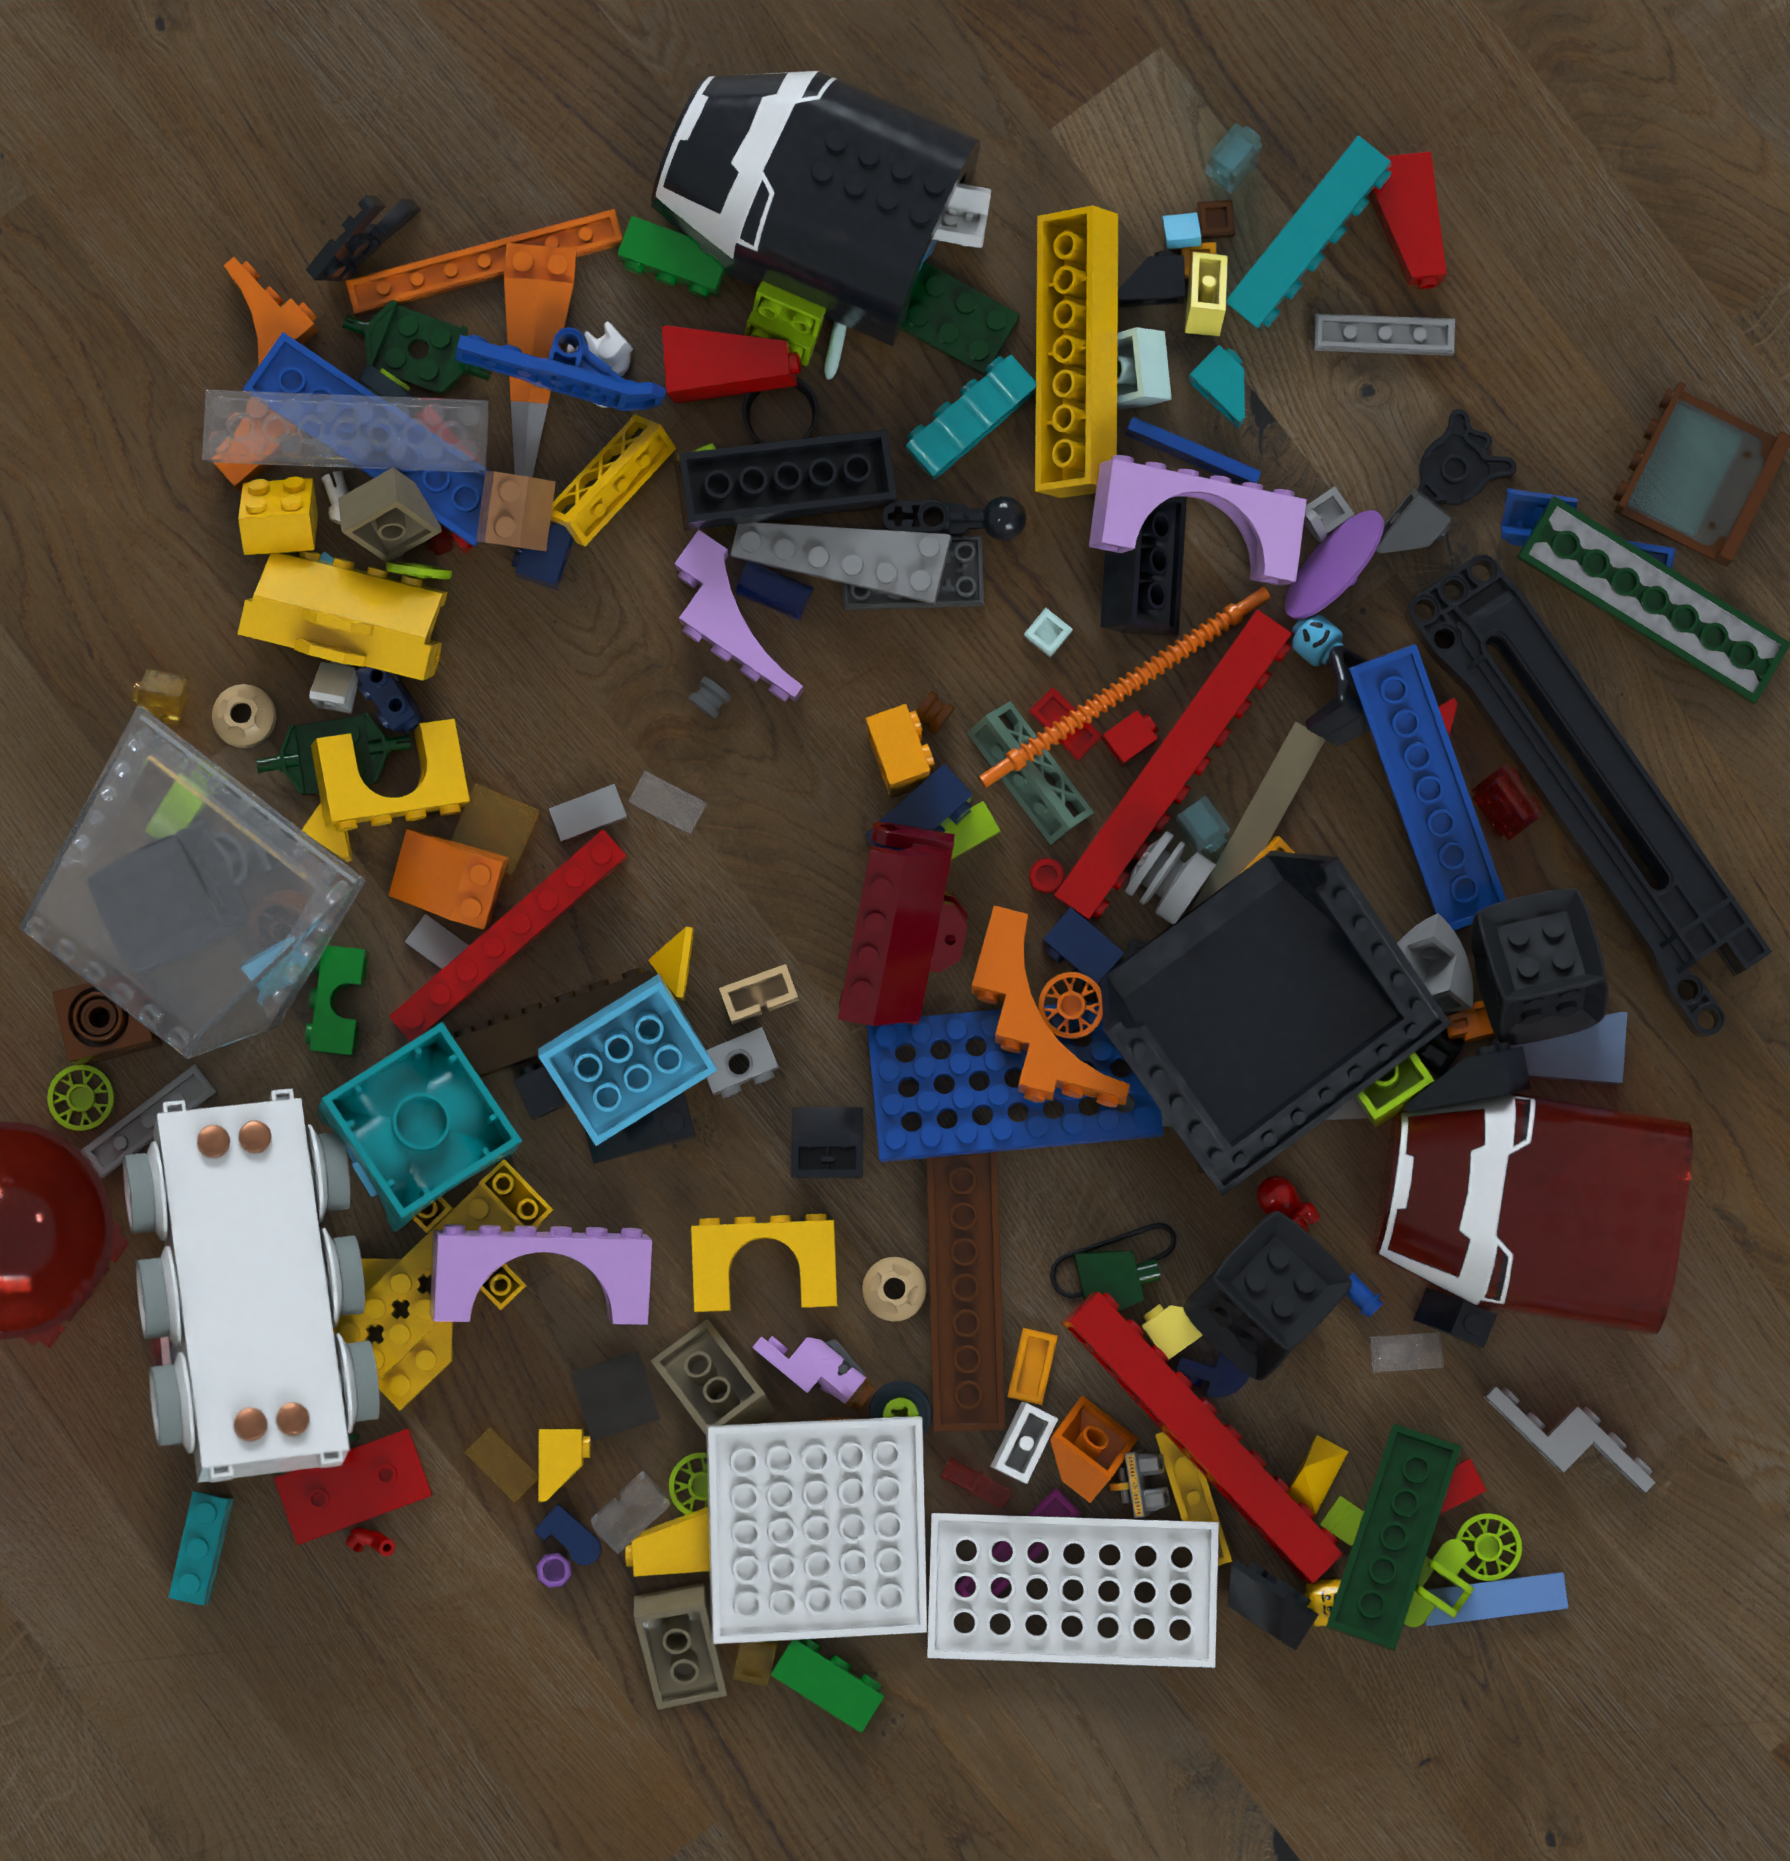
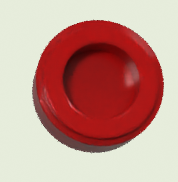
M1040 859L1030 869L1029 882L1038 893L1045 895L1053 894L1064 882V870L1053 859Z

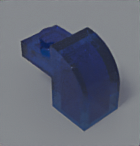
M1219 1350L1213 1367L1179 1357L1175 1368L1176 1372L1180 1371L1194 1385L1201 1386L1202 1380L1207 1381L1208 1385L1204 1396L1208 1397L1231 1395L1241 1389L1250 1377L1238 1369Z

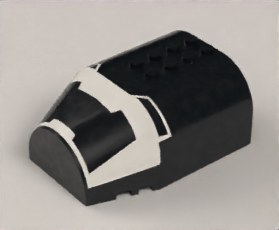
M820 71L704 77L695 87L676 123L656 176L651 207L682 234L687 233L700 245V249L707 255L711 254L723 264L724 270L733 278L756 288H759L762 281L826 308L824 317L893 346L907 317L912 288L924 256L958 184L968 185L976 169L981 141Z

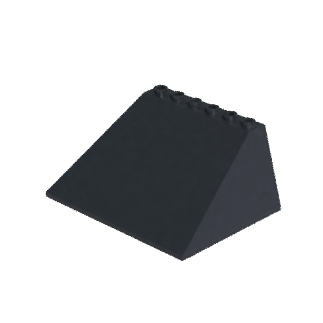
M1270 851L1180 918L1176 924H1172L1101 978L1104 1032L1222 1196L1451 1025L1443 1010L1336 856Z

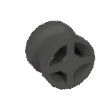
M704 676L700 681L701 687L697 692L691 693L687 699L696 708L715 720L719 715V708L722 704L728 703L732 696L714 681Z

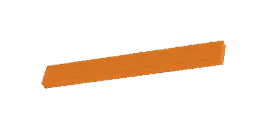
M615 209L353 278L346 280V285L354 314L359 316L381 310L391 300L396 301L400 305L504 277L507 243L577 249L576 257L620 246L623 238Z

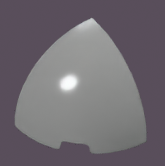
M1440 914L1433 915L1412 928L1397 945L1443 1012H1457L1470 1009L1473 1006L1474 991L1467 955L1459 938L1447 921Z

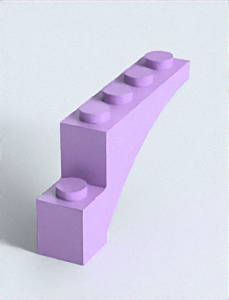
M698 529L674 563L676 570L679 572L677 577L691 588H695L696 585L700 586L698 592L679 617L680 623L684 626L682 632L696 642H700L703 638L713 645L711 651L722 660L728 662L732 658L741 664L740 671L753 681L757 682L759 678L771 685L768 690L779 699L786 702L789 697L796 702L804 691L803 685L785 672L766 653L751 633L739 611L730 588L725 567V560L728 557L727 548Z

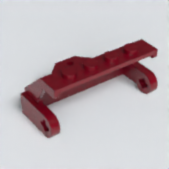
M875 822L872 828L871 840L882 845L905 850L897 851L875 846L870 847L844 989L841 991L839 1000L838 1020L871 1026L896 1023L919 1025L929 971L941 973L961 960L968 926V913L954 893L945 892L953 854L954 834L890 822Z

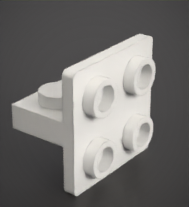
M959 183L932 240L981 248L984 242L991 190Z

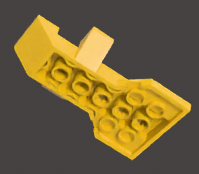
M505 1159L478 1183L479 1185L455 1208L441 1196L412 1219L427 1235L402 1259L361 1258L365 1289L364 1313L340 1316L337 1327L333 1328V1334L340 1333L347 1344L369 1341L368 1338L371 1334L368 1330L372 1325L375 1328H378L380 1325L384 1328L381 1334L384 1340L380 1344L377 1341L371 1343L376 1362L379 1390L399 1411L407 1406L453 1361L452 1339L454 1322L433 1321L430 1316L431 1294L429 1291H426L424 1294L420 1291L422 1286L420 1279L423 1276L430 1278L432 1275L434 1230H443V1225L445 1224L464 1225L465 1230L478 1231L480 1225H497L501 1227V1231H515V1226H534L538 1229L554 1211ZM506 1262L486 1279L480 1290L501 1311L527 1285ZM398 1300L401 1303H404L405 1300L410 1303V1306L407 1308L410 1315L406 1319L403 1316L397 1319L394 1315L397 1310L394 1304Z

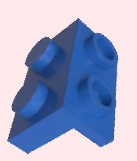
M1507 488L1500 525L1501 538L1507 540L1509 544L1523 546L1551 497L1555 496L1575 509L1578 503L1577 498Z

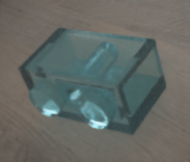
M1235 123L1209 154L1205 173L1232 194L1258 163L1263 146L1259 142L1261 140L1260 136L1250 127L1244 126L1242 128Z

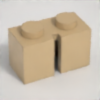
M786 964L719 988L732 1025L761 1015L760 1007L767 1005L768 1010L772 1011L799 1001Z

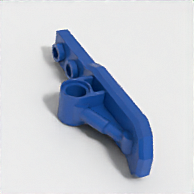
M569 327L560 329L556 333L548 359L522 353L521 349L512 345H503L501 347L488 343L485 338L477 335H469L468 337L460 335L454 360L522 379L540 388L620 411H645L660 406L666 392L663 386L653 382L636 383L633 380L622 378L612 370L611 366L589 350L583 335L578 330ZM564 343L570 344L575 348V352L565 353L560 349L559 345Z

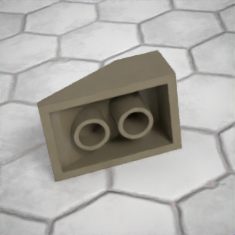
M708 1318L651 1360L653 1366L705 1436L706 1426L758 1424L776 1411L763 1390Z
M702 1582L634 1596V1621L657 1710L727 1696L718 1644H713L711 1608L705 1583Z

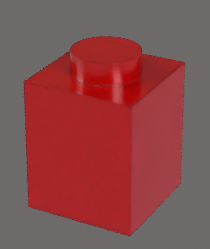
M1136 710L1104 733L1102 741L1121 767H1123L1157 742L1158 737L1155 733L1159 730L1148 714L1141 716L1138 710Z

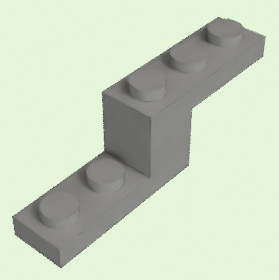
M1492 1386L1482 1396L1558 1472L1564 1473L1592 1444L1639 1492L1646 1493L1656 1483L1649 1477L1653 1471L1640 1458L1636 1457L1632 1460L1623 1451L1627 1447L1626 1444L1613 1432L1607 1435L1598 1426L1601 1420L1588 1407L1585 1406L1581 1410L1578 1406H1573L1544 1434L1542 1430L1546 1426L1532 1412L1525 1415L1516 1406L1520 1402L1519 1399L1505 1386L1501 1390L1497 1386Z

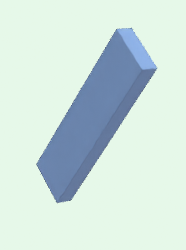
M1564 1572L1469 1584L1474 1588V1591L1454 1619L1435 1607L1426 1619L1425 1626L1567 1609L1568 1601ZM1456 1586L1426 1589L1450 1607L1455 1605L1463 1593Z

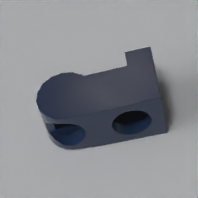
M557 1504L534 1530L544 1541L552 1534L569 1549L570 1557L579 1565L592 1564L601 1555L602 1546L599 1539L561 1504Z

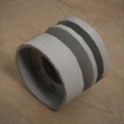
M1166 831L1160 839L1148 847L1134 867L1125 893L1132 897L1142 884L1147 890L1139 903L1144 905L1156 894L1161 899L1155 914L1172 925L1176 924L1216 867V864L1198 852L1186 863L1180 860L1186 844L1181 841L1173 853H1170L1166 848L1174 835Z

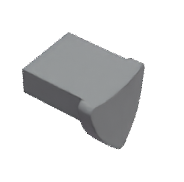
M1334 486L1306 505L1304 525L1313 537L1321 543L1327 538L1329 533L1355 514Z

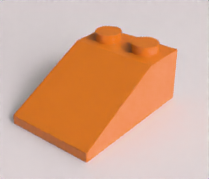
M406 828L388 896L446 919L485 930L492 921L509 857Z

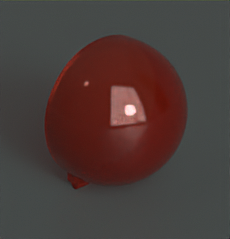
M4 1121L0 1122V1340L24 1338L34 1346L40 1341L50 1348L65 1329L62 1323L67 1320L70 1322L76 1313L91 1299L110 1270L108 1268L110 1260L116 1263L130 1242L120 1235L124 1229L114 1222L113 1208L107 1189L100 1175L83 1153L59 1135L31 1124Z

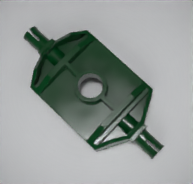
M367 712L360 716L297 726L290 724L280 754L273 757L257 758V770L259 774L279 770L281 773L284 772L302 796L319 793L311 744L316 738L351 733L357 768L362 781L366 786L379 784L389 755H392V752L412 750L411 736L409 734L393 738L385 737Z

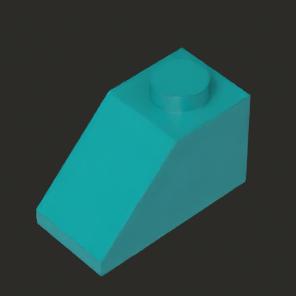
M1218 345L1190 373L1188 383L1231 424L1239 429L1245 419L1244 368L1241 366L1243 362L1232 349L1227 348L1224 350Z

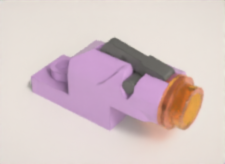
M761 1336L752 1347L806 1393H809L814 1385L818 1383L821 1385L820 1390L836 1397L847 1408L852 1406L858 1411L876 1390L869 1384L871 1380L865 1377L863 1370L837 1340L823 1342L821 1339L807 1337L789 1359L784 1355L788 1349L773 1336L768 1341Z

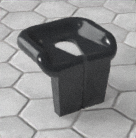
M1334 646L1330 650L1329 662L1337 686L1336 696L1305 721L1307 730L1321 738L1323 737V739L1337 747L1370 731L1348 668L1368 660L1344 646Z

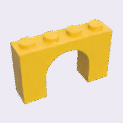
M455 719L420 723L416 727L414 734L421 768L420 779L412 793L398 798L378 795L370 790L362 781L357 768L351 733L316 738L311 744L325 827L336 826L337 831H347L358 828L357 823L371 821V826H381L392 823V818L405 816L406 821H415L426 818V813L439 811L440 816L460 813V808L464 807L470 799Z
M806 1214V1221L791 1222V1215L770 1216V1223H756V1217H735L734 1224L720 1225V1218L699 1219V1226H691L694 1312L731 1311L730 1268L736 1253L744 1245L763 1238L774 1239L784 1243L797 1257L800 1267L802 1308L838 1307L834 1220H827V1214Z

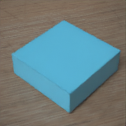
M1197 213L1162 216L1166 249L1201 246V233Z

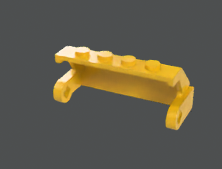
M300 551L299 555L290 552L270 554L253 598L245 600L238 635L294 648V650L310 656L342 664L366 666L422 681L434 676L441 654L442 643L431 640V635L440 607L445 605L448 592L422 586L423 579L408 575H402L401 580L388 577L389 571L368 566L367 572L354 569V562L340 558H334L333 563L320 560L321 554L312 551Z

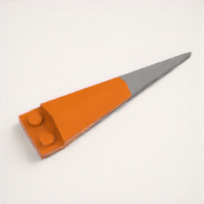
M515 243L506 244L504 291L507 345L521 349L522 353L548 359L556 333L560 329L565 328L574 288L577 249ZM509 376L515 475L533 477L551 390L540 388L522 379Z

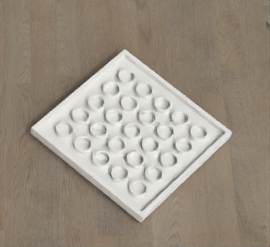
M920 1416L706 1426L711 1631L713 1644L927 1632L923 1429Z

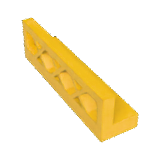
M635 414L553 501L551 520L565 526L576 543L585 547L677 449L662 425ZM639 428L644 429L638 437L630 439ZM621 454L616 461L607 464L613 456ZM598 478L592 486L584 488L591 480ZM575 503L566 514L561 513L567 505Z

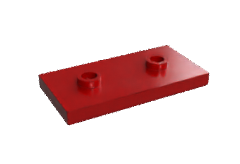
M409 1428L349 1450L342 1466L294 1470L274 1478L297 1545L433 1496Z

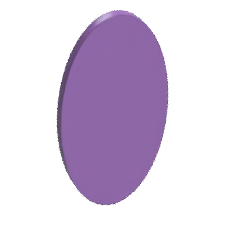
M1368 510L1349 518L1333 530L1310 554L1299 569L1296 582L1291 583L1286 596L1285 610L1291 618L1299 620L1318 613L1337 599L1349 586L1356 583L1358 575L1373 556L1383 534L1384 519L1377 511Z

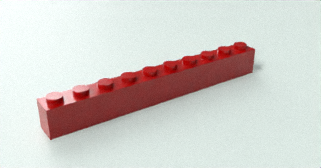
M1258 609L1054 894V900L1067 909L1073 908L1088 922L1092 916L1096 919L1101 917L1110 904L1105 899L1112 888L1120 890L1130 876V873L1126 871L1130 862L1133 859L1139 862L1150 846L1146 840L1152 831L1160 833L1171 818L1166 813L1173 802L1180 805L1189 793L1191 787L1187 785V782L1194 773L1199 777L1212 760L1206 755L1214 745L1220 748L1232 732L1227 728L1228 724L1234 716L1241 719L1252 703L1247 698L1253 689L1256 688L1261 691L1272 675L1267 669L1272 662L1277 660L1281 663L1291 649L1292 645L1287 642L1292 634L1290 631Z
M1091 1293L1061 1323L1302 1582L1314 1584L1343 1554L1337 1547L1339 1544L1338 1539L1328 1529L1323 1528L1321 1530L1312 1521L1315 1517L1313 1512L1302 1502L1297 1504L1288 1495L1291 1490L1281 1478L1276 1475L1273 1478L1263 1468L1266 1463L1262 1457L1251 1449L1248 1452L1239 1442L1242 1439L1241 1435L1230 1424L1226 1423L1223 1425L1216 1418L1215 1415L1218 1413L1216 1408L1204 1397L1199 1399L1190 1390L1193 1387L1191 1381L1180 1371L1175 1374L1166 1364L1169 1359L1165 1353L1156 1345L1150 1347L1142 1338L1144 1335L1143 1330L1133 1320L1129 1319L1126 1321L1118 1312L1120 1306L1109 1294Z

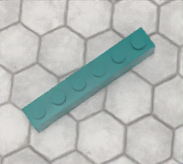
M1358 135L1226 299V304L1258 330L1263 325L1269 328L1280 315L1281 311L1277 307L1285 297L1291 300L1303 286V283L1299 280L1305 272L1309 270L1313 273L1326 257L1322 254V251L1330 242L1336 245L1346 233L1348 228L1344 224L1353 214L1358 217L1367 207L1370 200L1366 197L1374 187L1380 190L1391 177L1392 172L1388 170L1392 165L1391 161Z

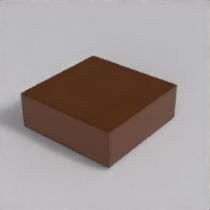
M1233 200L1197 203L1201 239L1235 236Z

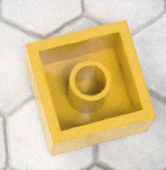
M289 477L285 480L276 481L256 479L243 483L238 521L244 555L315 550L318 509L313 478Z

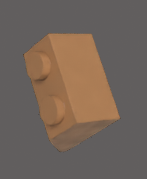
M486 471L476 542L546 552L556 482L528 476Z

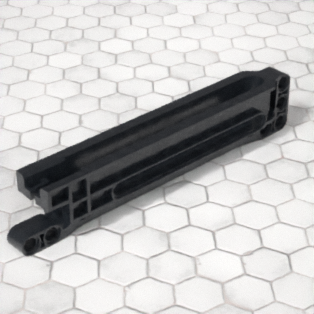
M1477 555L1411 600L1405 612L1408 625L1431 658L1466 691L1646 951L1665 996L1688 1029L1698 1037H1708L1717 1033L1725 1022L1724 1013L1698 976L1691 974L1688 968L1715 950L1731 974L1735 976L1772 953L1771 949L1522 591L1505 575L1501 567L1491 556ZM1476 565L1486 567L1489 571V579L1486 581L1477 580L1473 576L1472 568ZM1446 585L1456 586L1461 593L1460 599H1447L1443 593V587ZM1418 604L1427 605L1432 612V617L1428 620L1419 619L1414 613V606ZM1435 634H1447L1452 641V646L1448 649L1439 648L1434 642ZM1486 645L1495 647L1652 872L1658 881V890L1653 889L1648 884L1487 652ZM1680 982H1687L1692 986L1693 996L1690 1000L1682 999L1679 996L1677 987ZM1701 1011H1707L1713 1016L1714 1024L1711 1029H1704L1699 1025L1698 1015Z

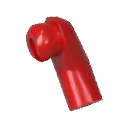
M360 1527L352 1529L350 1531L352 1534L345 1541V1544L356 1553L361 1552L365 1544L384 1557L390 1556L395 1550V1543L383 1533Z

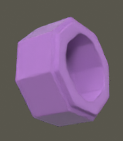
M560 1552L545 1554L537 1564L538 1580L549 1588L564 1586L572 1575L570 1560Z

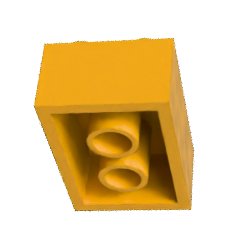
M906 704L866 718V733L890 798L915 790L930 774L934 773L933 764L935 763L928 744L921 746L920 743L922 741V726L916 710L909 712Z

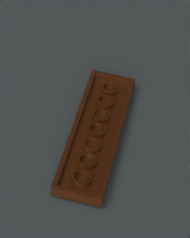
M997 1152L926 1158L934 1432L1005 1430Z

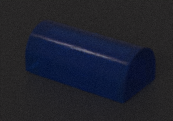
M751 561L747 562L736 588L737 595L801 621L814 591V588Z

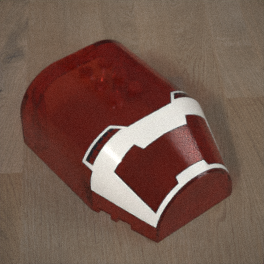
M1517 1093L1411 1112H1399L1392 1117L1371 1254L1426 1281L1439 1290H1443L1458 1299L1481 1308L1642 1335H1656L1661 1330L1666 1318L1677 1272L1692 1168L1693 1133L1691 1124L1686 1121Z

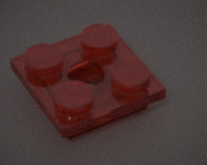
M1507 763L1472 789L1475 794L1472 797L1498 835L1500 837L1505 836L1508 841L1544 815L1541 812L1539 801L1529 795L1521 784L1519 773L1514 768L1509 767Z

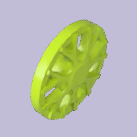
M386 562L387 571L424 579H450L452 577V570L409 562Z
M73 1065L63 1069L54 1077L48 1089L47 1102L52 1116L60 1125L74 1131H88L103 1124L110 1116L114 1107L115 1093L111 1081L102 1071L89 1065ZM82 1070L83 1084L74 1085L71 1072ZM86 1071L91 1072L88 1077L86 1076ZM67 1074H68V1078H69L68 1081L62 1079V1078L65 1077ZM96 1074L103 1081L93 1090L88 1086V1083ZM60 1081L70 1086L66 1096L55 1091ZM106 1085L107 1090H102V1087ZM108 1093V1104L95 1103L96 1094ZM54 1094L59 1096V1099L54 1101ZM66 1100L70 1109L58 1114L54 1104ZM93 1106L102 1115L95 1122H92L87 1114V1111ZM102 1107H106L104 1112L101 1110ZM74 1111L82 1112L80 1126L70 1124ZM67 1115L66 1121L61 1117ZM85 1120L89 1122L88 1125H84Z
M696 1452L682 1458L670 1475V1497L678 1510L685 1515L693 1513L695 1499L705 1500V1508L708 1507L707 1463L704 1458H707V1452ZM701 1458L703 1471L695 1473L690 1460ZM685 1463H687L688 1469H686V1468H684V1467H682V1466H683ZM679 1470L691 1475L688 1484L675 1480ZM675 1484L680 1485V1488L675 1490ZM688 1488L692 1497L681 1503L676 1493ZM690 1503V1510L684 1505Z
M1492 1513L1475 1515L1465 1521L1456 1534L1455 1539L1470 1540L1474 1542L1473 1551H1469L1467 1562L1474 1555L1482 1561L1475 1571L1470 1569L1466 1563L1462 1569L1476 1579L1494 1581L1504 1578L1516 1568L1520 1561L1522 1541L1519 1532L1509 1520L1500 1515ZM1486 1519L1485 1524L1482 1525L1480 1520ZM1489 1519L1500 1521L1496 1534L1487 1532ZM1474 1522L1478 1523L1483 1532L1477 1538L1467 1529ZM1503 1524H1505L1508 1527V1529L1503 1531ZM1465 1531L1468 1537H1462ZM1511 1531L1515 1542L1503 1545L1499 1537ZM1516 1545V1551L1511 1550L1510 1547ZM1503 1550L1515 1555L1510 1565L1499 1559ZM1495 1560L1498 1574L1487 1575L1486 1561L1491 1562ZM1501 1565L1507 1567L1505 1570L1501 1571ZM1481 1568L1483 1569L1484 1575L1478 1573Z

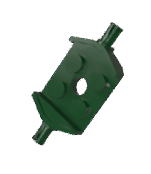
M391 300L371 321L368 320L366 322L347 314L345 317L346 321L343 322V329L362 334L363 339H365L367 365H371L378 371L383 368L397 379L443 396L451 391L464 376L468 377L470 374L489 381L490 375H492L493 371L454 360L460 335L469 336L467 327L462 326L460 328L398 305L394 300ZM416 342H424L429 347L428 354L422 359H414L410 356V347Z

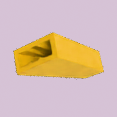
M708 1507L633 1534L631 1545H625L626 1566H633L634 1577L710 1571Z

